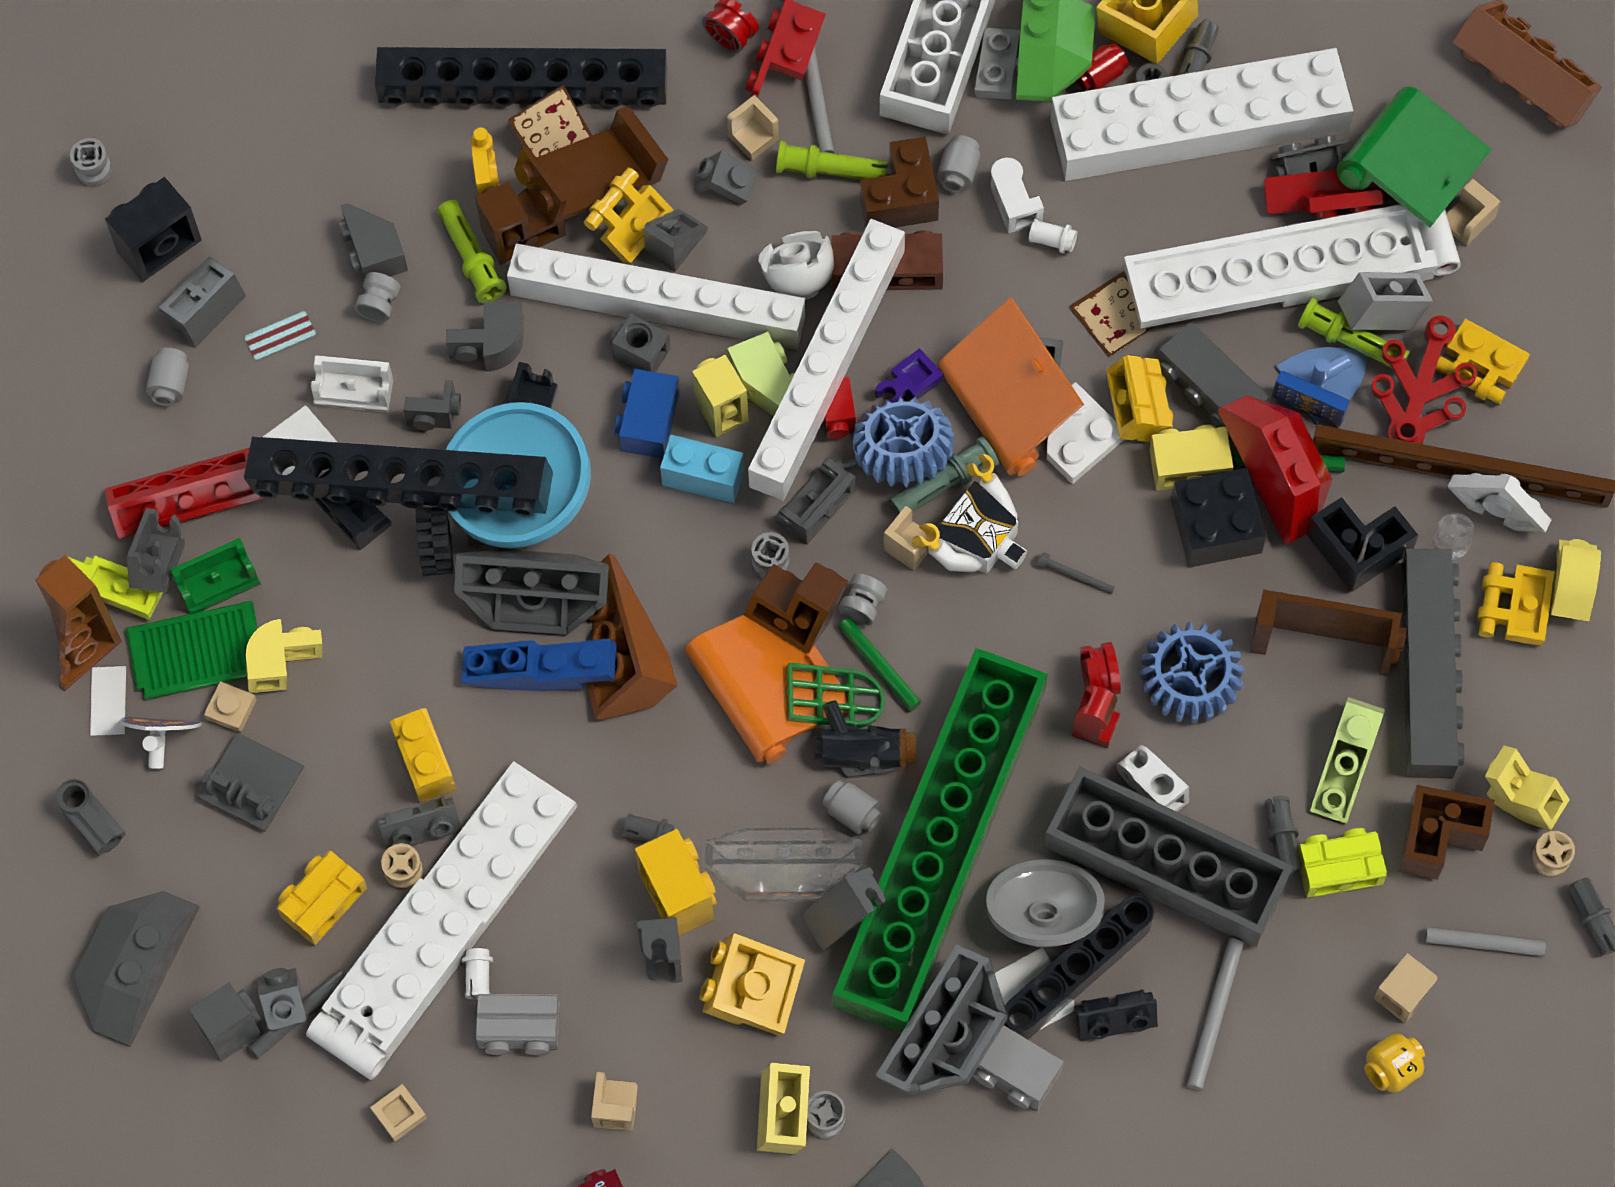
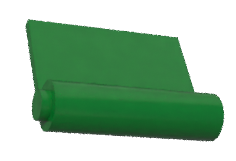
M1403 87L1337 166V175L1346 187L1353 190H1363L1373 181L1430 228L1492 149L1423 92L1413 87Z

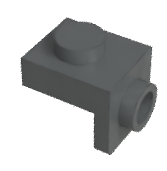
M721 150L709 158H704L698 166L696 177L699 179L695 190L702 194L712 189L742 205L749 199L758 170Z
M445 380L443 399L405 397L404 414L407 425L419 430L428 431L434 429V427L452 429L453 415H460L461 393H455L453 380Z
M285 968L272 969L266 972L263 977L257 978L259 998L269 1030L306 1021L307 1016L301 997L300 982L296 968L289 970Z

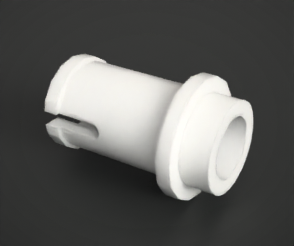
M1034 219L1029 233V242L1058 248L1059 252L1064 254L1065 251H1073L1078 232L1072 230V226L1068 224L1066 227H1061Z
M467 949L466 957L462 958V963L466 964L465 998L478 1000V994H490L489 964L493 963V957L489 956L488 949Z

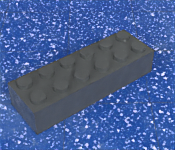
M1080 766L1046 831L1044 848L1256 948L1289 882L1294 867Z

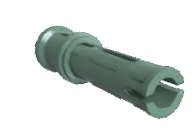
M982 436L977 438L976 444L959 455L953 453L951 459L947 461L945 470H937L935 479L924 477L922 485L916 482L908 489L891 497L889 502L894 512L898 516L905 506L915 511L959 483L963 485L972 482L973 476L968 474L966 470L967 464L974 463L978 471H981L983 464L978 458V454H986L992 458L994 467L999 465V461L994 450Z

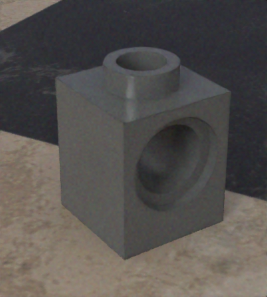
M631 313L624 324L619 323L615 327L610 338L614 359L633 369L656 372L671 349L668 332ZM637 340L646 342V345L640 348L630 346L632 342Z

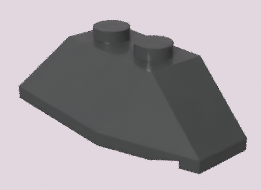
M508 549L457 553L454 593L460 599H463L492 629L568 635L607 603L609 565L575 554Z
M161 891L108 906L73 976L95 1033L131 1047L200 908L199 905Z
M956 944L875 1075L877 1080L908 1095L968 1084L1008 1019L990 959Z

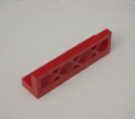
M250 448L105 488L107 506L118 539L136 534L146 508L157 510L159 516L158 523L164 527L170 525L169 522L173 514L182 522L263 499L264 497H260L252 491L244 479Z

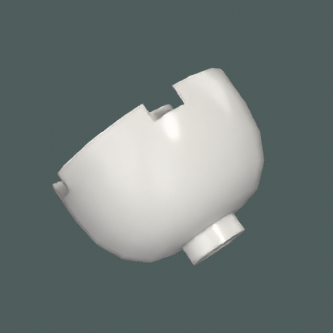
M802 231L789 234L781 238L783 244L773 249L772 244L766 246L759 254V264L767 283L777 293L801 297L807 300L816 296L819 290L832 277L834 269L833 249L829 238L826 236L825 239H822L820 232Z

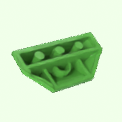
M1023 0L1016 100L1052 102V97L1059 96L1062 90L1073 84L1092 66L1096 7L1084 0Z

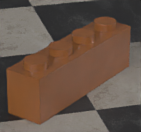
M1502 0L1476 6L1453 40V43L1461 48V55L1471 62H1480L1489 69L1488 74L1497 82L1511 85L1517 90L1516 94L1522 101L1530 105L1536 104L1546 112V118L1555 125L1569 127L1578 123L1602 87L1570 59L1562 58L1559 60L1555 56L1557 53L1556 47L1547 39L1530 35L1528 31L1531 25L1523 18L1517 17L1515 19L1508 16L1505 12L1509 6Z
M64 554L59 560L51 561L45 565L35 581L50 608L56 630L60 664L59 687L65 692L118 646L122 640L96 585Z

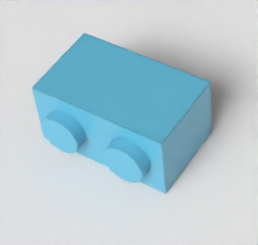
M670 435L660 467L662 486L734 504L744 474L743 453Z

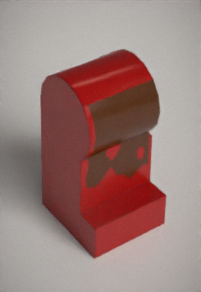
M1087 686L1075 715L1072 736L1108 749L1120 718V713L1113 711L1118 700L1117 696L1107 689L1098 686Z

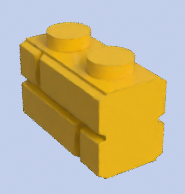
M1127 355L1106 369L1120 439H1137V441L1151 442L1152 435L1165 429H1173V413L1168 406L1165 392L1166 379L1161 373L1159 359H1141L1138 356Z
M421 708L391 720L390 725L419 802H426L455 790L456 787L452 773L427 709Z
M330 850L323 857L320 855L314 857L305 868L304 873L306 876L297 886L294 884L289 885L278 898V903L280 904L277 907V911L280 917L313 945H316L367 889L364 878Z

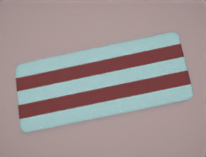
M302 311L246 335L245 340L254 359L258 360L310 338L316 332L307 313Z

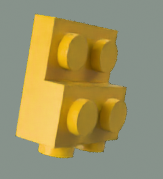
M735 933L724 938L723 942L718 941L710 957V963L716 965L712 979L707 978L700 990L699 1000L705 1002L702 1012L736 1025L745 1023L777 1036L783 1035L805 960Z

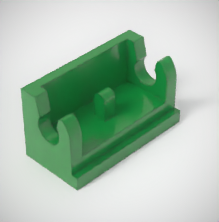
M240 538L170 569L190 614L204 611L261 585Z

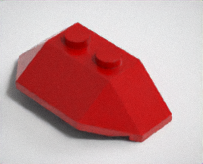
M1248 395L1217 409L1246 468L1249 470V474L1284 544L1286 545L1306 535L1311 517L1323 509L1333 479L1299 412Z

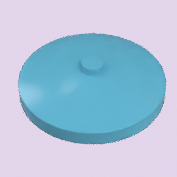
M516 402L487 409L466 422L453 436L446 450L546 457L553 470L546 514L534 513L531 517H522L513 514L511 511L497 510L495 514H484L470 508H460L459 511L454 512L449 511L453 520L465 533L491 546L519 548L547 540L564 529L573 520L583 506L589 491L591 462L582 437L573 424L564 416L539 404ZM478 479L468 481L464 488L475 486ZM516 482L506 483L501 488V491L510 490Z

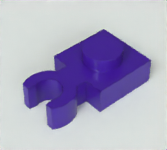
M919 348L891 369V376L894 380H886L879 383L875 389V396L880 398L885 393H892L895 397L889 401L891 403L898 402L900 396L903 399L907 394L912 399L916 396L918 400L943 381V373Z

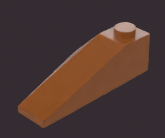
M608 554L601 561L609 565L607 603L588 618L592 620V640L611 639L616 643L614 680L587 683L594 716L599 720L654 707L678 686L667 650L615 555Z

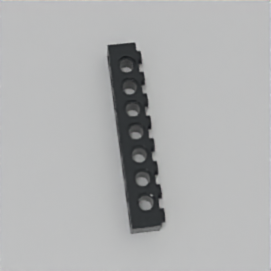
M377 47L375 88L378 102L392 106H400L404 103H422L427 106H437L441 103H458L462 106L495 104L506 107L512 104L532 105L564 85L576 107H581L585 104H602L606 107H618L621 104H629L649 108L667 104L666 49ZM412 76L420 77L418 80L415 81L407 80ZM449 76L457 77L452 81L443 80L444 78ZM486 76L492 77L489 81L479 80ZM519 77L529 78L526 81L522 82L515 81ZM555 77L565 78L560 82L551 81ZM592 77L601 78V79H600L599 81H597V82H589V81H587L588 79H590V78H592ZM629 77L637 79L634 82L623 81L624 79Z
M252 436L244 479L256 495L264 498L290 495L302 501H311L313 497L327 498L332 502L341 504L349 503L350 500H359L373 506H384L387 502L401 503V505L412 509H420L423 505L438 506L442 510L452 512L459 511L460 508H470L484 514H495L498 510L511 511L513 514L522 517H531L534 513L546 514L553 470L546 457ZM295 466L290 474L282 475L285 469ZM331 469L327 476L318 478L322 471ZM368 472L363 479L354 480L359 473ZM405 474L401 481L391 483L395 476ZM442 477L437 484L427 486L432 478ZM478 479L475 486L464 488L468 481ZM516 482L510 490L501 491V488L506 483Z

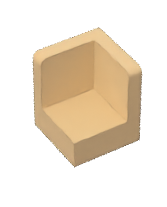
M755 95L727 116L728 137L751 161L779 140L777 117Z
M1474 179L1463 188L1459 202L1446 214L1452 235L1465 246L1471 243L1496 218L1501 202Z
M905 506L884 532V551L914 571L929 552L928 547L917 548L913 545L912 538L914 536L920 535L925 540L927 538L925 532L920 530L919 525L912 521L913 510Z
M1407 953L1379 986L1374 999L1406 1023L1415 1012L1419 1002L1436 983L1437 975Z
M605 1072L596 1073L591 1115L594 1128L633 1131L638 1093L637 1083L606 1080Z

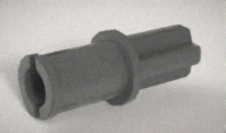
M1204 19L1198 24L1191 44L1185 47L1184 54L1186 56L1178 75L1203 71L1205 65L1211 61V49L1219 31L1217 24L1212 23L1208 19Z
M1286 796L1273 797L1274 804H1272L1271 799H1267L1264 803L1270 825L1268 840L1273 842L1275 857L1294 866L1291 873L1293 874L1301 867L1296 843L1299 831L1293 826L1289 798Z
M1588 877L1579 879L1569 886V891L1584 918L1581 923L1583 926L1587 925L1601 951V955L1611 954L1613 950L1607 940L1608 937L1612 947L1615 949V926L1609 917L1611 910L1610 908L1605 909Z

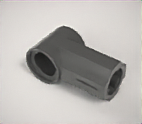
M68 779L58 787L56 801L64 817L72 822L99 856L111 851L120 843L126 833L92 794L89 786L83 780ZM81 794L86 797L84 802L78 807L67 806L68 800L74 795Z

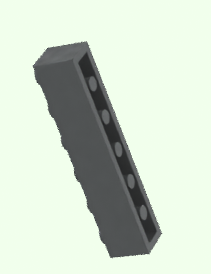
M1406 548L1402 560L1403 627L1406 628L1403 647L1406 777L1453 779L1458 766H1463L1464 743H1459L1457 738V729H1462L1463 707L1457 706L1456 693H1461L1462 671L1456 670L1455 657H1460L1461 635L1455 634L1454 621L1459 622L1460 599H1454L1453 586H1458L1459 564L1453 563L1452 550Z

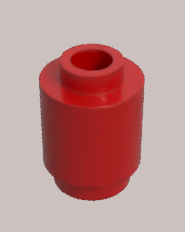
M1111 43L1108 46L1101 45L1092 53V66L1075 81L1078 87L1083 91L1101 89L1122 76L1124 69L1128 67V60L1124 52L1115 43Z

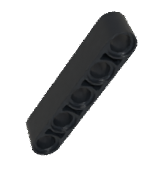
M1132 895L1121 901L1101 919L1100 923L1091 933L1077 940L1006 1003L1005 1008L1008 1019L1004 1026L1027 1040L1036 1034L1149 933L1154 915L1151 902L1144 896ZM1131 911L1139 912L1144 916L1145 921L1141 924H1132L1127 921L1125 914ZM1107 936L1114 939L1117 945L1113 949L1106 950L1098 946L1096 940ZM1078 961L1085 964L1088 971L1083 975H1075L1069 971L1067 966L1072 962ZM1044 987H1052L1057 990L1059 997L1048 1001L1041 998L1038 992ZM1021 1012L1029 1017L1030 1022L1025 1026H1016L1011 1023L1009 1017L1014 1013Z

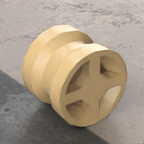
M1560 831L1544 833L1538 839L1531 855L1535 870L1546 877L1562 875L1569 868L1574 858L1575 845L1568 835ZM1549 855L1551 858H1554L1555 862H1553V860L1545 856Z
M403 843L394 844L384 852L381 865L389 885L400 890L411 889L419 878H422V863L419 854L412 846ZM397 871H405L406 874H405V873H399V872L396 874V872H397Z

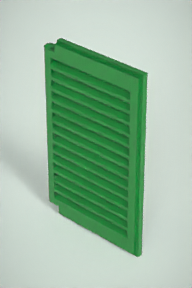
M253 600L125 628L137 692L144 691L145 700L218 685L220 682L227 683L247 678L246 648L249 639L258 629Z

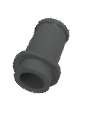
M629 813L623 827L626 831L624 830L622 835L623 838L649 842L673 831L674 825L668 824L667 819H662L659 822Z

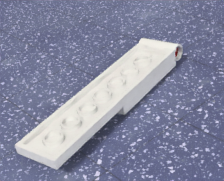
M1401 204L1126 256L1123 263L1140 329L1282 302L1284 308L1309 303L1312 297L1318 301L1341 297L1359 272L1419 273L1422 281L1433 279L1434 275L1451 274L1461 267L1446 211L1444 210L1429 228Z
M513 761L425 879L419 878L322 1006V1012L310 1024L306 1037L369 1080H373L381 1072L386 1062L460 965L462 958L466 957V950L472 949L576 810V802ZM368 1012H371V1013H372L371 1016H369V1017H364V1015H365L366 1013H368Z

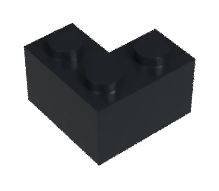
M1342 497L1313 515L1307 530V536L1352 592L1402 560L1406 548L1414 549L1418 538L1417 532L1396 506L1367 525H1364Z

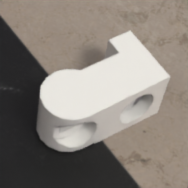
M1013 158L997 160L992 166L990 186L1008 234L1031 227L1034 219L1043 222V204L1039 196L1029 199L1022 182L1023 168L1021 164Z
M1143 745L1138 746L1116 765L1124 781L1136 790L1138 794L1176 812L1189 803V786L1147 747Z

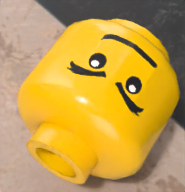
M1393 1033L1367 1051V1064L1364 1065V1070L1371 1083L1377 1089L1397 1093L1423 1075L1425 1066L1422 1058L1425 1057V1052L1415 1038L1410 1037L1407 1039L1401 1034Z

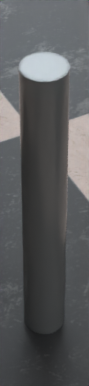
M340 969L303 1000L307 1017L328 1000L346 975ZM300 1023L275 1030L268 1029L248 1047L259 1059Z

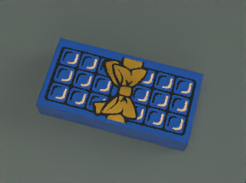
M1285 371L1280 372L1272 397L1339 427L1346 416L1350 402L1347 398Z

